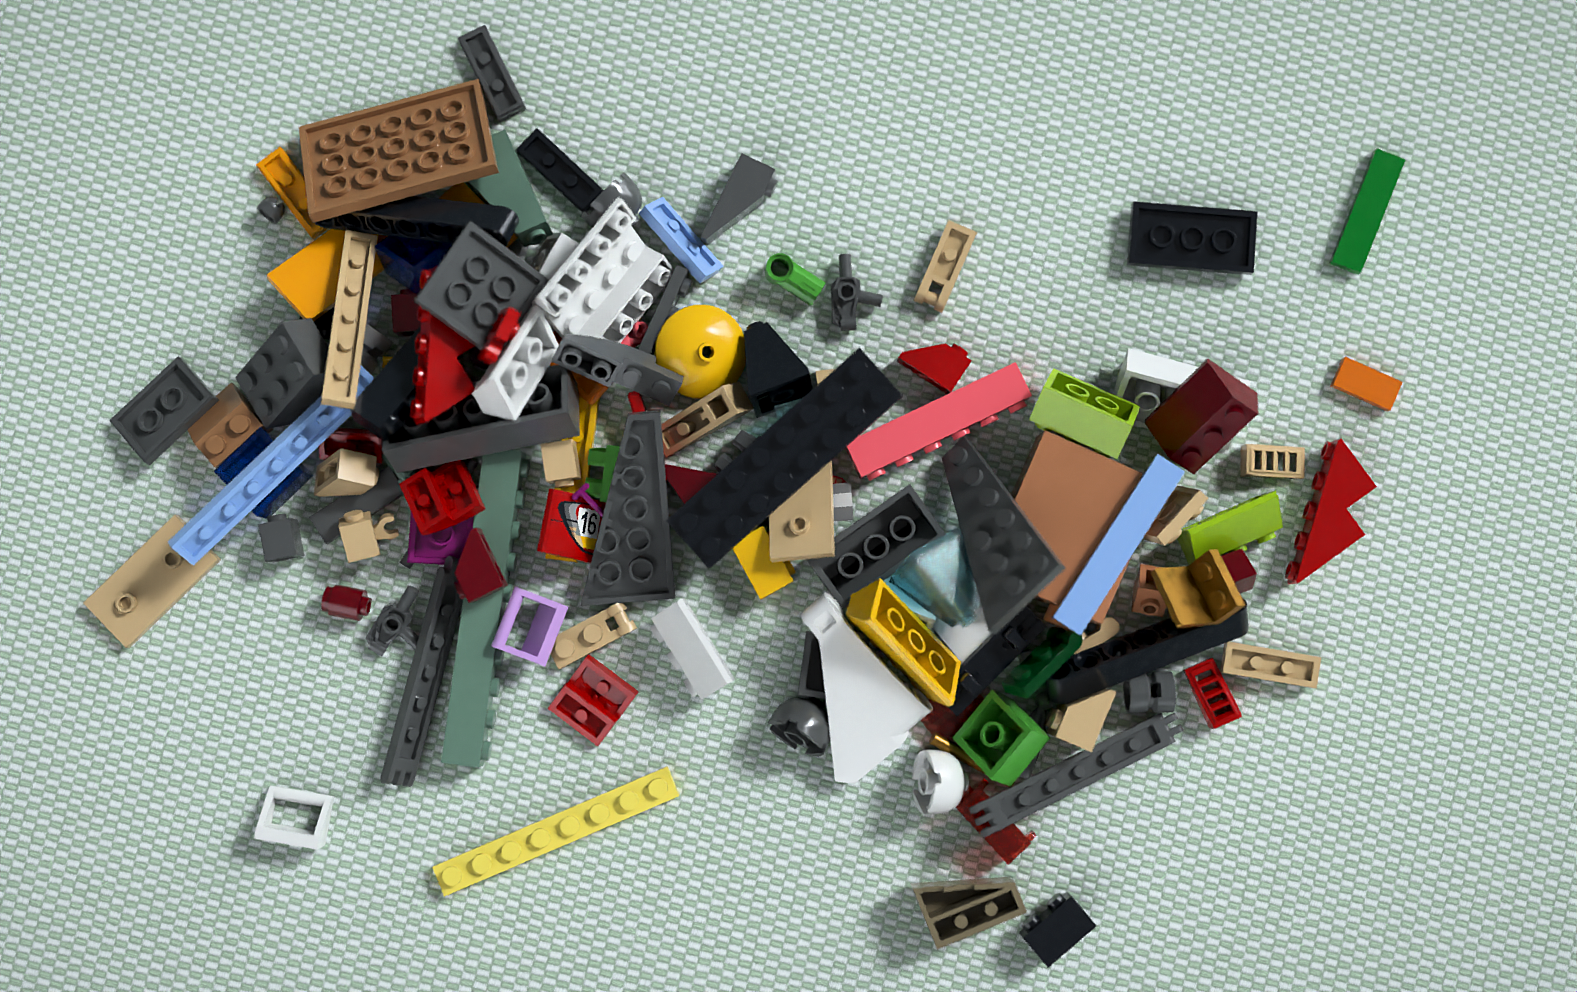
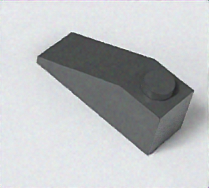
M741 153L700 236L701 241L708 246L759 207L766 196L772 197L778 184V180H775V169Z

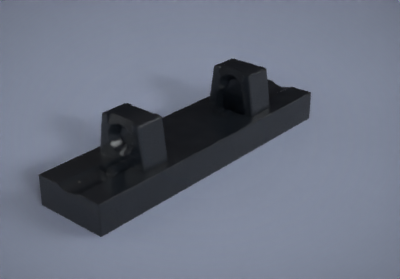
M1027 606L996 634L992 633L961 664L954 704L948 707L957 717L1047 627ZM1004 638L1010 641L1015 647L1013 648Z

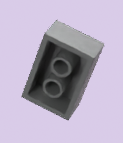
M311 318L281 322L235 377L265 429L292 424L322 394L329 346Z

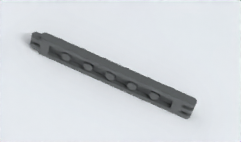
M453 556L446 558L444 567H439L435 576L381 773V782L383 784L392 783L393 785L411 787L415 780L463 600L460 598L454 582L458 581L455 575L458 559Z
M1158 713L1095 744L1092 752L1083 750L970 806L971 814L977 813L982 809L984 810V815L974 819L977 826L987 821L991 825L980 831L982 838L1176 742L1173 736L1182 732L1183 728L1181 724L1171 729L1168 726L1169 723L1178 719L1176 714L1173 713L1164 717L1162 713Z

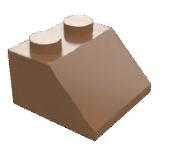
M232 382L216 395L219 401L187 430L194 444L215 468L226 471L274 430L273 428L265 429L251 403Z

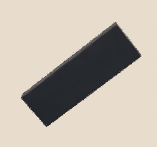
M538 128L516 149V152L581 213L584 211L588 212L592 207L590 204L604 191Z

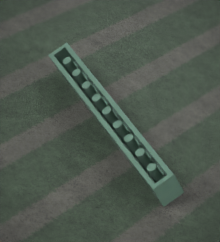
M507 450L483 455L478 493L486 509L474 516L473 529L476 527L482 529L508 587L474 603H468L467 598L463 599L441 763L479 768L484 765L485 760L489 761L491 756L492 742L487 741L489 729L494 728L496 720V710H492L493 697H498L500 690V678H496L497 665L502 666L505 651L494 648L491 645L505 612L506 603L509 602L513 592V584H509L510 571H515L517 564V553L513 552L514 540H519L521 534V522L517 521L518 510L524 508L526 491L521 490L522 480L528 477L530 460L525 459L526 453L522 451Z

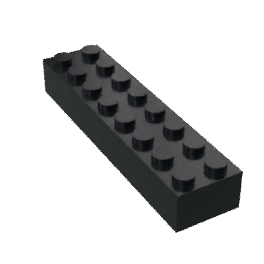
M859 347L666 521L710 569L896 404L903 395Z

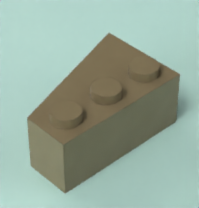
M1011 877L910 883L937 950L1027 913L1017 886Z

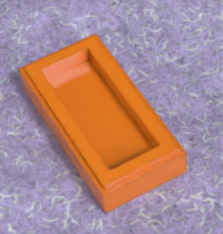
M1344 357L1330 386L1388 412L1392 409L1403 382L1348 357Z

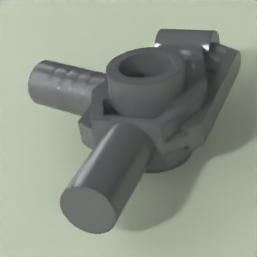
M851 254L838 255L840 277L831 285L832 323L840 327L841 331L856 330L857 303L881 307L883 295L860 290V280L852 277Z
M408 585L398 603L384 606L365 638L369 644V650L383 656L389 644L398 635L414 650L416 649L419 636L408 625L413 618L409 608L419 593L418 589Z

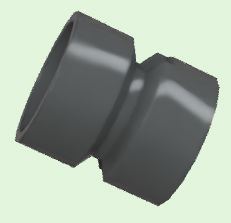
M1152 672L1150 677L1143 674L1124 681L1123 696L1126 712L1128 714L1146 713L1149 708L1155 713L1174 712L1176 688L1172 672ZM1150 688H1153V697H1154V698H1151V689H1150Z

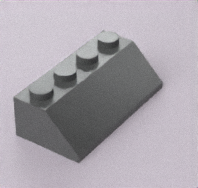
M909 484L835 536V557L806 560L842 609L848 607L853 593L879 578L883 581L947 535L911 484Z

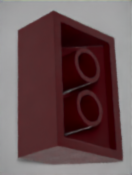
M1207 358L1145 419V425L1168 458L1194 475L1258 415V395L1256 391Z

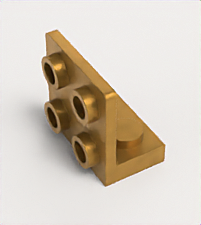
M1218 549L1208 550L1188 566L1155 568L1151 571L1156 588L1169 610L1171 619L1178 628L1220 624L1246 606Z

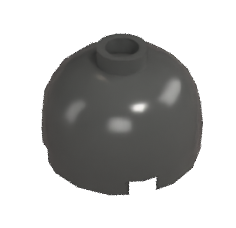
M625 172L620 175L621 183L615 179L590 204L592 206L590 208L592 211L590 215L586 211L581 214L580 217L592 228L617 197L623 199L636 217L631 226L633 227L640 220L636 214L642 206V196L639 188Z
M810 696L808 699L800 697L790 698L777 707L768 721V725L772 724L771 732L777 738L794 749L797 748V744L807 748L805 752L807 755L822 756L830 743L828 714L824 710L825 705L817 698Z

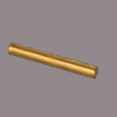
M936 732L932 734L929 744L952 754L956 759L985 774L959 745Z

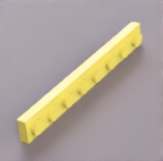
M668 766L434 865L432 868L445 897L679 797L680 794Z

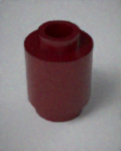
M341 585L327 586L322 596L321 609L328 612L330 616L361 621L363 616H368L372 600L368 597L366 590Z

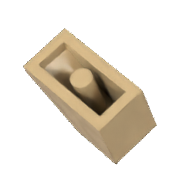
M340 448L317 466L314 496L364 494L374 487L378 481L377 456Z

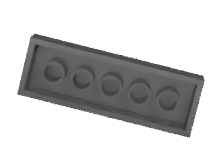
M560 365L548 367L516 421L484 414L473 394L426 423L416 425L414 418H411L409 413L404 418V423L396 434H391L383 441L382 451L396 473L580 436L577 382L571 370ZM478 382L472 383L474 388Z

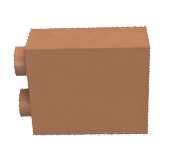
M1046 430L1036 437L1011 495L1066 567L1034 599L1049 605L1043 618L1044 621L1068 631L1070 630L1069 628L1053 619L1052 616L1143 473ZM1130 559L1089 622L1090 624H1103Z

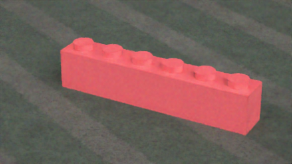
M1016 362L860 435L845 449L859 478L862 479L867 476L868 480L871 481L886 474L884 468L895 463L897 468L913 461L912 455L921 450L928 454L941 448L942 444L940 441L950 436L955 441L970 434L969 427L980 423L982 427H985L999 420L997 414L1007 409L1012 414L1027 407L1025 401L1032 394Z

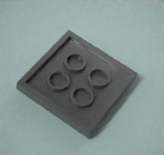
M469 221L420 290L414 302L482 350L488 341L486 338L500 311L511 307L520 312L521 314L517 320V323L520 324L531 308L532 302L546 286L549 279L473 222ZM507 342L503 344L501 351L503 350Z

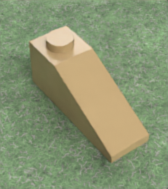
M738 381L719 387L662 423L665 456L669 457L753 410V406L741 383Z

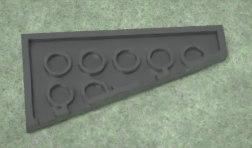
M963 436L942 457V462L989 632L996 634L1063 572L1066 567L972 442Z

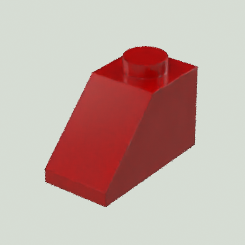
M944 343L904 351L898 357L897 362L945 394H949L972 360L967 358L969 353L956 344L949 346Z

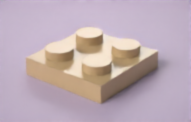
M1176 485L1142 539L1164 546L1167 543L1174 542L1181 535V528L1188 520L1195 519L1202 512V505L1208 498L1198 489Z

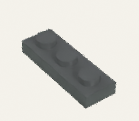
M676 265L638 348L639 350L654 355L655 342L662 325L673 313L679 310L675 306L680 296L685 298L690 289L692 280L688 279L690 276L688 269Z

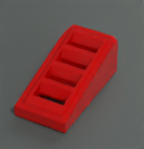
M1213 657L1183 670L1209 728L1216 729L1242 717L1238 705ZM1208 670L1211 671V676L1200 681L1196 680V675ZM1216 682V688L1204 693L1202 692V687ZM1221 694L1223 699L1209 705L1207 699ZM1224 706L1227 707V712L1215 717L1213 711Z

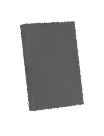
M178 356L109 421L143 462L151 465L214 406L219 399L185 360Z

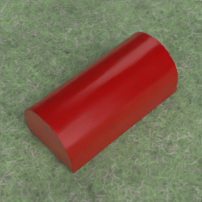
M338 427L318 446L319 459L326 460L342 448L377 456L376 463H382V455L384 454L382 451L383 440L367 429Z

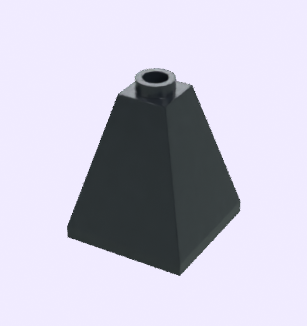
M758 321L747 326L746 331H744L747 388L756 418H760L798 403L813 389L807 366L768 322Z

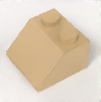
M1104 689L1070 703L1058 704L1056 709L1051 708L1045 722V726H1048L1047 733L1092 752L1116 692Z

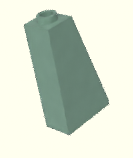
M504 129L491 135L499 173L467 181L466 183L485 204L504 206L513 210L519 217V223L514 231L519 242L524 247L537 245L553 235V232L517 152Z

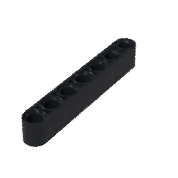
M411 196L314 223L327 229L351 230L368 234L453 244L465 225L471 221L503 246L507 247L519 223V217L513 210L504 206Z
M1243 599L1246 606L1220 624L1178 628L1174 621L1168 618L1073 654L1045 681L1049 700L1055 704L1070 703L1242 637L1249 629L1246 600Z

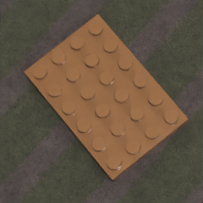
M479 79L299 126L308 214L313 223L499 173Z

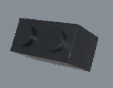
M1065 892L1063 895L1061 893L1054 895L1046 903L1048 908L1039 916L1035 913L1027 918L1022 924L1024 929L1019 932L1048 968L1097 926L1068 892Z

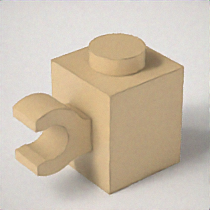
M353 510L345 513L344 517L339 518V531L348 563L380 555L378 540L394 539L399 536L398 529L387 530L384 528L387 522L395 521L394 513L383 514L375 525L370 511Z

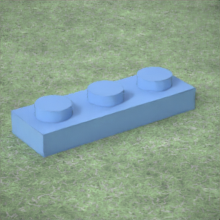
M663 197L645 205L639 212V215L646 221L648 226L659 236L668 249L699 283L716 275L723 268L718 259Z

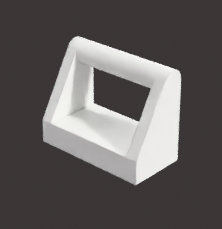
M271 785L256 826L254 839L316 850L325 846L334 796ZM276 799L322 807L315 831L272 824Z

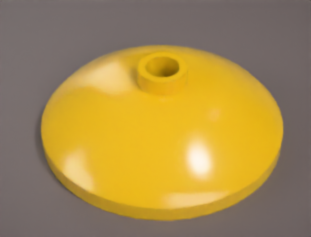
M691 305L673 313L662 325L655 342L656 364L684 376L678 393L690 398L702 399L723 385L737 382L746 364L745 340L741 327L727 312L710 305ZM705 346L711 349V355L708 358L702 355V349Z

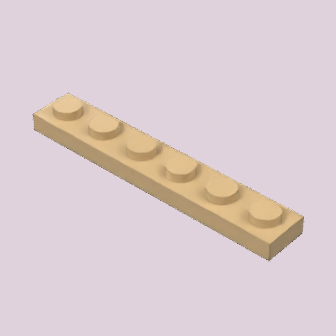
M351 230L345 231L321 404L353 410L355 407L377 235Z

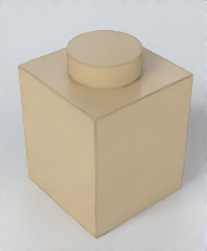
M573 439L540 444L547 483L555 484V488H566L574 486V480L582 479L577 445Z

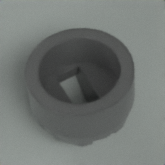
M270 196L262 200L256 209L270 222L277 224L285 212L283 202L276 206L275 203L278 198Z

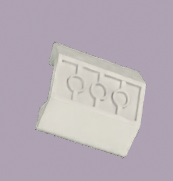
M616 198L532 302L533 306L541 307L548 323L561 338H563L564 334L592 336L621 343L632 330L633 325L639 321L666 285H668L674 268L665 256L647 247L632 228L631 224L636 217L622 198Z

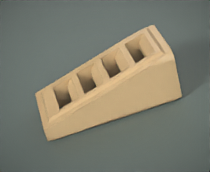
M1245 444L1241 446L1240 477L1304 479L1305 447ZM1255 453H1260V469H1255ZM1267 453H1271V470H1266ZM1278 454H1283V471H1278ZM1290 454H1296L1295 472L1290 471Z

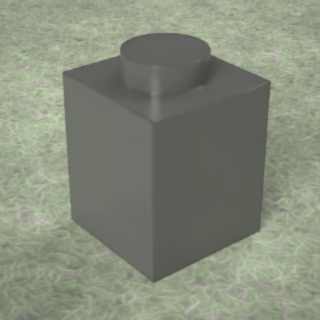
M277 514L267 517V523L258 524L265 562L275 563L305 556L297 519L287 518L286 514Z

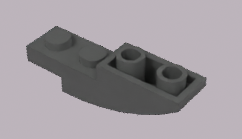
M564 334L551 361L609 388L615 382L667 406H670L683 383L684 377L655 364L656 356L611 340L584 335Z

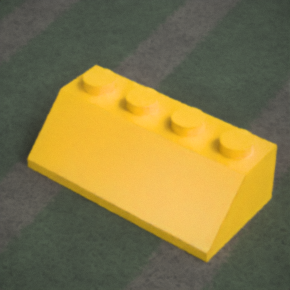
M881 578L853 593L846 612L850 622L858 627L869 638L872 645L879 648L889 658L891 664L899 669L910 680L911 684L916 689H919L928 699L948 707L953 705L961 661Z

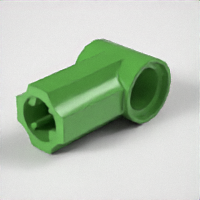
M776 253L767 261L765 267L767 280L771 284L782 287L809 306H812L826 283L793 262L784 253ZM776 262L784 263L788 273L782 277L775 276L771 271V265Z

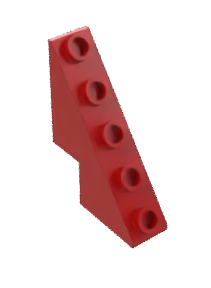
M436 267L422 270L420 275L421 289ZM418 306L417 318L418 321H421V330L415 341V352L419 354L418 366L415 367L413 372L416 399L412 400L410 415L411 418H414L416 425L428 422L471 395L475 390L456 358L475 345L420 306Z
M1342 438L1331 442L1326 441L1323 445L1320 458L1323 459L1321 470L1317 471L1314 475L1311 486L1312 489H1315L1312 500L1307 502L1303 511V519H1306L1303 531L1298 532L1294 541V549H1297L1294 561L1289 562L1285 571V579H1288V584L1300 583L1366 535L1347 508L1377 486Z

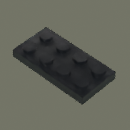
M1133 201L1130 214L1127 265L1251 275L1254 273L1258 211Z

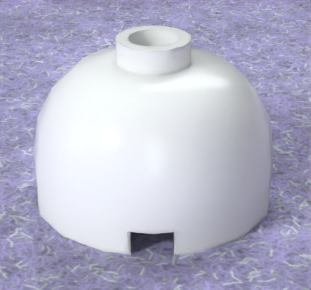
M924 750L917 754L913 766L912 780H918V790H913V798L919 812L940 814L955 808L969 785L968 775L963 771L962 765L955 756L944 751Z

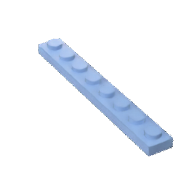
M360 365L356 399L374 379L362 365ZM321 395L168 541L170 547L194 566L352 415L350 409L321 404Z

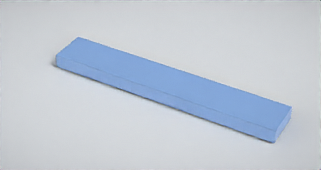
M1159 454L1154 456L1052 616L1053 619L1078 635L1083 633L1185 473L1184 470Z

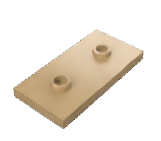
M832 461L769 516L770 560L772 562L835 557Z
M174 515L83 602L125 648H130L221 561L210 549L193 566L170 547L168 541L186 525L179 515Z

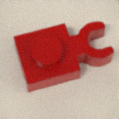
M511 307L500 311L486 338L488 341L482 348L478 359L489 365L491 362H496L503 344L507 340L512 341L520 328V324L517 323L520 312Z

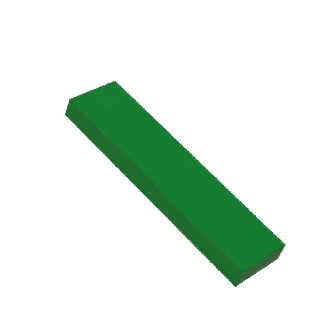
M1378 148L1373 151L1329 264L1356 275L1362 272L1405 159Z

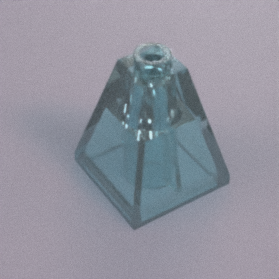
M959 528L909 553L888 581L897 590L952 628L958 624L965 628L978 618L976 612L981 607L962 532Z

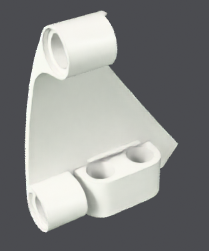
M824 592L803 611L801 617L819 640L835 782L856 783L900 747L906 740L909 730L928 715L933 708L921 691L916 688L910 691L872 652L851 628L838 602L830 594Z

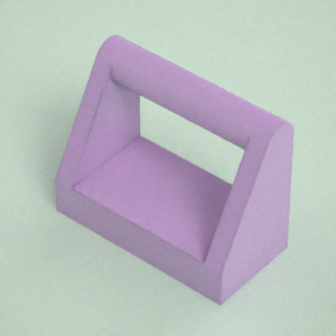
M514 587L491 646L546 666L568 607ZM525 597L540 604L521 650L505 644Z

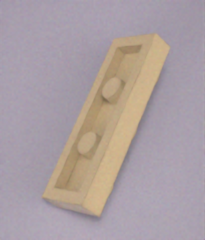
M1226 642L1224 643L1220 672L1317 689L1321 657Z

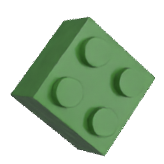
M991 690L954 735L953 739L991 780L1011 787L1050 740V737L1012 698Z

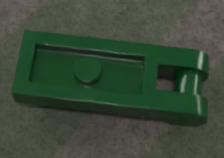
M1051 627L1047 632L1046 640L1040 646L1034 648L1032 653L1001 682L1005 692L1028 699L1081 647L1082 635H1078L1070 630L1065 631L1063 628Z

